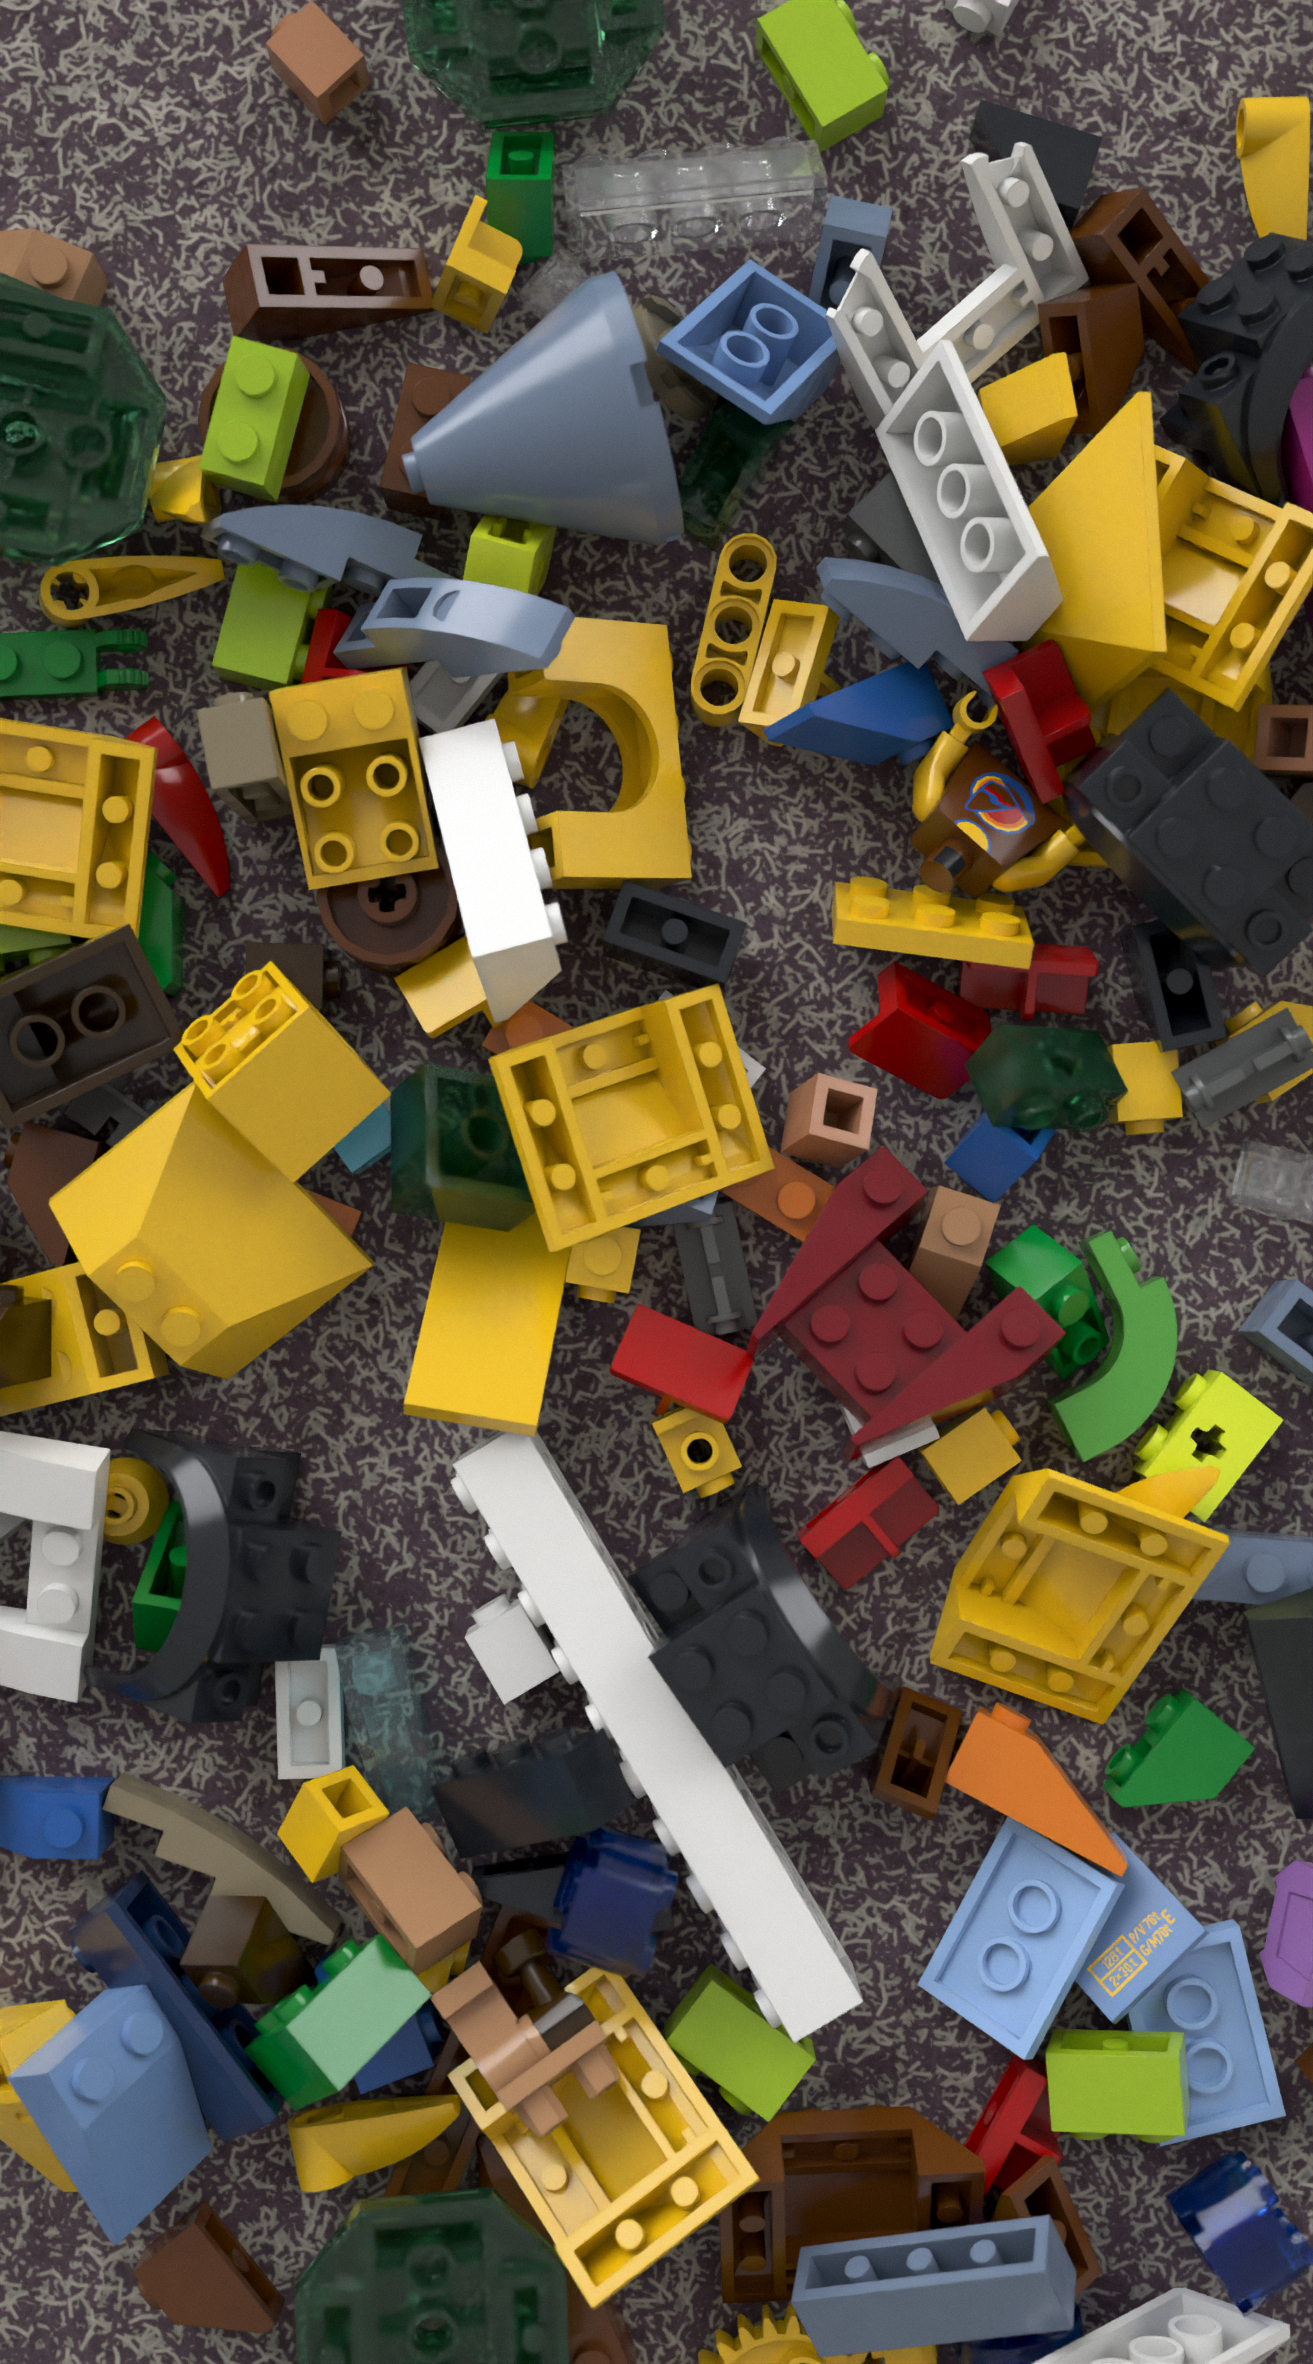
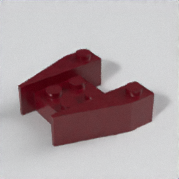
M884 1145L836 1185L753 1329L747 1349V1354L752 1359H755L780 1337L863 1427L850 1437L842 1453V1456L848 1462L1006 1395L1053 1352L1066 1334L1020 1285L968 1332L952 1318L883 1246L919 1214L928 1190Z

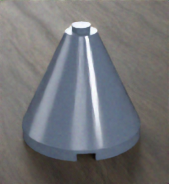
M615 271L585 280L411 437L414 452L403 454L402 459L413 494L425 491L428 502L431 505L652 545H660L682 538L681 534L684 533L682 508L659 403H654L644 363H647V357L626 292Z

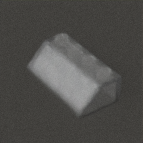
M779 136L767 140L763 145L736 147L731 143L718 142L709 144L696 152L674 154L670 150L658 148L644 151L635 158L611 160L603 155H588L579 158L574 164L561 165L571 264L819 240L828 182L816 140L799 141L795 137Z

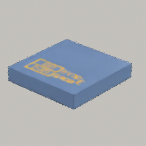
M1113 1832L1111 1834L1124 1851L1127 1858L1128 1866L1123 1877L1089 1859L1086 1860L1125 1884V1887L1075 1981L1112 2023L1117 2024L1209 1932L1130 1847Z

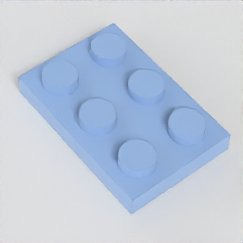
M1007 1816L917 1985L1022 2059H1033L1125 1884L1072 1850Z
M1234 1919L1203 1926L1209 1934L1126 2014L1129 2031L1184 2032L1190 2114L1186 2136H1175L1170 2141L1159 2143L1160 2146L1286 2116L1240 1926Z

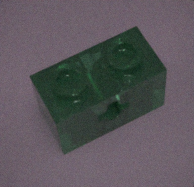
M998 1024L965 1063V1067L992 1127H1017L1026 1130L1042 1128L1068 1129L1076 1132L1090 1131L1099 1127L1107 1120L1109 1112L1128 1092L1099 1031Z

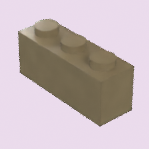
M249 692L229 693L213 700L214 707L196 710L211 790L246 824L293 816L273 710L263 697L254 699L253 694Z

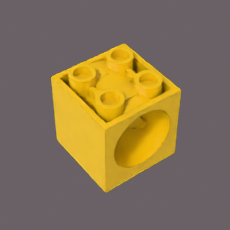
M272 961L267 963L261 970L252 971L241 978L233 988L231 997L211 1015H204L196 1019L184 1032L182 1041L173 1048L206 1099L292 1184L391 1095L390 1091L348 1041Z

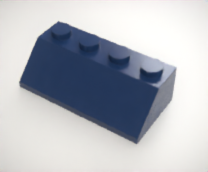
M140 1870L80 1916L67 1932L73 1940L71 1943L72 1951L81 1966L90 1973L97 1972L109 1989L147 1985L180 2038L207 2129L214 2128L222 2140L226 2142L264 2127L277 2118L285 2099L243 2050L260 2034L253 2025L256 2020L244 2004H235L230 2008H222L207 2003L199 1995L198 1989L180 1965L192 1935L145 1872Z

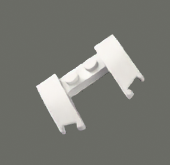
M1024 142L1015 143L1011 157L990 163L988 155L980 152L968 155L961 160L977 220L996 271L917 341L872 252L862 248L855 255L850 267L856 273L838 309L835 310L829 307L826 318L840 360L871 426L875 430L940 340L952 342L971 384L1040 323L1037 304L1076 291L1089 280L1030 144Z
M0 1431V1512L33 1520L27 1610L0 1605V1685L75 1703H78L87 1686L84 1667L85 1665L93 1666L111 1449Z

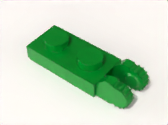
M95 629L0 633V701L102 697V692L147 690L149 688V672L136 668L106 669L101 671L100 653L121 652L133 654L145 651V649H148L147 633L132 629L104 630L99 633Z

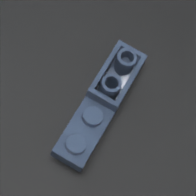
M307 505L253 507L218 516L204 524L200 536L217 544V552L222 557L245 566H255L256 562L278 571L277 579L284 585L306 593H314L316 589L320 590L340 582L343 574H346L344 579L346 584L356 590L372 595H380L388 581L394 579L447 578L459 580L415 559L422 534L390 521L348 510Z
M824 557L816 566L824 589L820 594L823 601L845 621H850L855 615L872 629L868 633L869 639L888 658L896 661L902 655L919 669L932 655L939 666L957 681H960L966 674L980 686L981 689L977 694L989 709L995 705L982 672L1014 657L1019 652L1015 641H966L942 585L923 576L892 566L858 559Z
M447 578L394 579L388 581L377 602L360 605L333 653L347 669L352 670L437 660L452 678L548 668L550 663L558 656L561 650V643L575 619V615L566 606L538 596L490 584Z

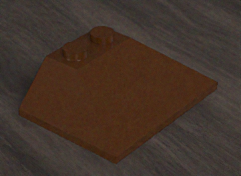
M869 2105L860 2109L840 2110L806 2108L798 2112L778 2113L741 2150L760 2181L719 2212L722 2302L725 2304L791 2300L801 2247L982 2224L985 2186L984 2161L910 2106L886 2107L883 2105Z

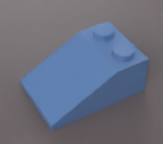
M751 259L659 341L656 349L657 353L765 425L799 418L826 391L841 361L826 318L827 310Z
M146 1984L104 1990L7 2077L112 2244H119L212 2151L180 2038Z

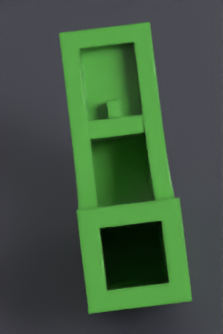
M1099 1231L1078 1242L1110 1306L1113 1319V1336L1110 1349L1103 1363L1090 1377L1045 1400L1073 1458L1082 1462H1086L1118 1445L1133 1434L1148 1419L1167 1388L1176 1359L1178 1343L1177 1320L1167 1283L1164 1277L1151 1276L1138 1283L1134 1276V1273L1141 1270L1138 1259L1128 1241L1124 1237L1115 1239L1112 1231Z

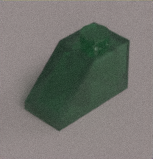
M729 400L715 411L678 483L684 531L714 551L772 468L795 422L790 419L765 425Z

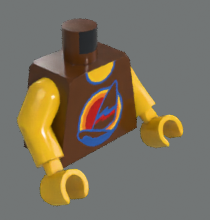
M973 691L955 704L953 709L955 725L949 734L944 730L942 731L913 775L912 812L919 822L910 838L912 845L927 858L920 867V876L923 882L933 891L947 893L955 885H958L970 897L976 898L981 897L993 887L1003 893L1041 887L1081 853L1077 847L1086 839L1074 822L1073 826L1063 833L1060 828L1067 820L1049 804L1045 803L1042 805L1036 793L977 740L969 748L964 745L971 734H977L988 728L995 721L998 714V706L995 704L985 714L982 723L972 721L967 715L966 707L968 702L977 693V691Z

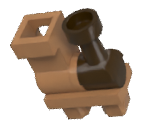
M532 1927L510 1940L492 1957V1960L505 1978H513L519 1975L535 2006L525 2015L518 2019L495 1981L480 1961L434 1993L430 1999L467 2050L505 2110L512 2115L517 2112L521 2120L540 2139H543L570 2118L551 2088L554 2084L570 2072H573L589 2098L593 2101L621 2079L613 2058L606 2048L611 2042L587 2005L576 1994L565 1991L541 1961V1958L547 1951V1945L537 1929Z

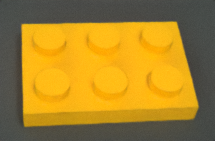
M852 877L850 883L835 881L832 899L833 944L1022 969L1030 968L1034 947L1023 906L1015 905V901L1012 898L1004 895L985 893L981 897L976 898V900L951 897V891L939 893L933 891L927 885H916L913 888V892L889 889L888 883L872 877Z

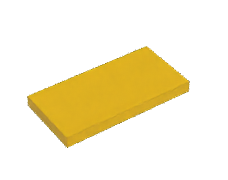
M454 1183L404 1400V1415L536 1437L572 1246L556 1252H549L532 1196Z

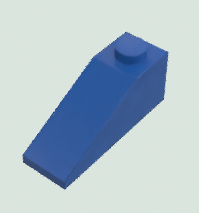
M908 661L813 701L763 730L770 742L872 766L897 755L902 766L926 755L934 744L932 737L942 733L943 730L946 731L953 727L954 722L926 663L918 669Z

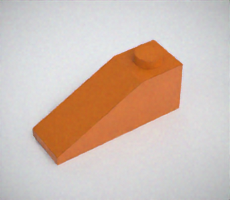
M996 1702L992 1711L979 1706L948 1768L945 1783L1123 1877L1128 1866L1126 1854L1039 1736L1027 1730L1031 1720L1016 1710Z

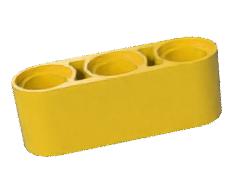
M743 533L731 538L724 545L720 554L691 678L690 705L693 713L701 722L712 727H724L732 724L740 716L757 658L773 589L777 556L773 546L765 538L753 533ZM750 559L762 567L764 574L753 582H743L731 573L730 567L737 561ZM737 620L748 628L750 636L741 643L729 644L722 641L715 630L722 622ZM712 681H724L732 686L736 697L729 704L714 706L703 698L701 691L705 685Z

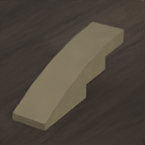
M123 1772L111 1784L102 1810L163 1831L155 1853L156 1857L215 1877L210 1896H266L289 1932L331 1946L342 1917L295 1871L245 1833L189 1800Z

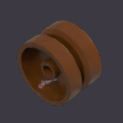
M276 347L297 353L308 370L310 378L278 501L273 502L252 495H245L259 504L269 506L303 505L312 503L336 485L349 464L353 436L347 410L319 366L295 350ZM226 361L216 368L202 391L198 424L203 445H205Z
M437 842L436 849L439 868L319 888L317 890L316 899L323 925L339 947L350 958L372 971L400 975L455 942L462 930L463 918L448 857ZM401 893L406 897V899L395 901V911L387 912L384 908V901L388 895Z

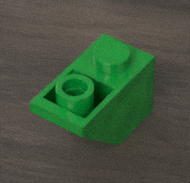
M1034 1224L985 1262L1000 1302L1020 1285L1066 1332L1053 1352L1044 1359L1052 1371L1062 1380L1081 1365L1093 1360L1099 1351L1110 1343L1083 1262Z
M1181 1688L1175 1697L1166 1694L1154 1704L1145 1719V1724L1150 1728L1134 1747L1127 1743L1119 1748L1111 1757L1105 1768V1774L1109 1778L1102 1787L1123 1808L1215 1799L1254 1751L1255 1747L1186 1690Z

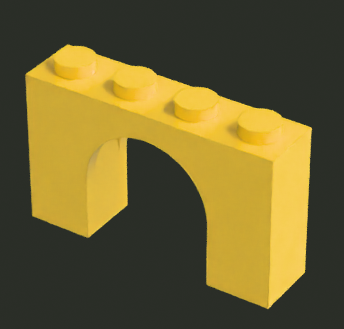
M575 617L561 643V650L558 656L550 663L548 668L507 672L509 694L512 696L568 699L592 709L610 728L618 744L622 759L623 776L621 789L615 804L609 812L555 811L535 819L539 832L526 835L530 850L543 847L553 884L552 887L544 889H621L624 880L649 889H659L692 878L690 863L692 849L688 839L684 802L686 788L681 772L678 741L679 719L675 711L672 681L673 657L669 650L667 625Z

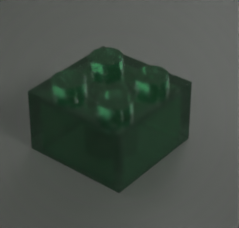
M425 1062L390 1092L392 1213L509 1232L537 1212L494 1076Z

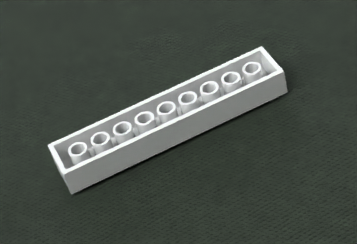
M500 1431L463 1453L453 1464L457 1473L456 1477L450 1481L455 1493L469 1514L479 1509L490 1527L488 1529L489 1534L484 1536V1539L492 1556L503 1571L513 1566L523 1583L521 1584L523 1590L518 1593V1597L524 1610L537 1628L545 1623L555 1637L554 1643L556 1645V1648L551 1650L552 1655L568 1683L572 1685L580 1680L584 1686L590 1703L585 1707V1710L595 1730L604 1728L608 1739L614 1737L621 1750L619 1752L623 1762L619 1763L629 1788L637 1799L646 1794L653 1803V1811L657 1817L652 1823L668 1853L674 1856L682 1852L685 1857V1864L690 1873L686 1881L694 1898L705 1914L713 1909L718 1913V1920L724 1931L720 1935L724 1948L739 1971L748 1966L751 1969V1976L758 1989L754 1992V1996L770 2026L774 2029L783 2024L795 2043L862 2003V1995L851 1960L735 1764L733 1763L727 1768L723 1767L649 1660L648 1656L660 1638L539 1433L536 1432V1437Z

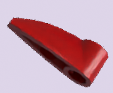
M153 716L124 738L158 748L151 816L219 899L230 889L227 851L219 819L209 795L189 759L160 721Z

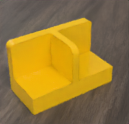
M475 195L429 307L469 327L488 334L516 273V268L522 256V246L513 237L480 221L487 200Z
M778 599L773 600L738 719L739 723L770 745L783 746V744L770 742L763 730L764 728L815 701L817 695L828 696L841 689L840 685L824 673L840 618L829 606Z
M467 935L394 978L429 1038H436L483 1010L494 1029L502 1025L501 1022L494 1023L472 958Z

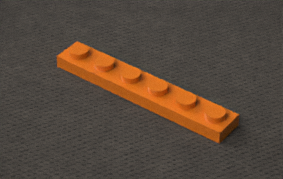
M528 1000L509 1019L501 1021L502 1025L495 1029L492 1026L481 1046L498 1055L519 1045L574 1027ZM769 1147L775 1169L719 1189V1192L799 1241L804 1242L835 1187Z

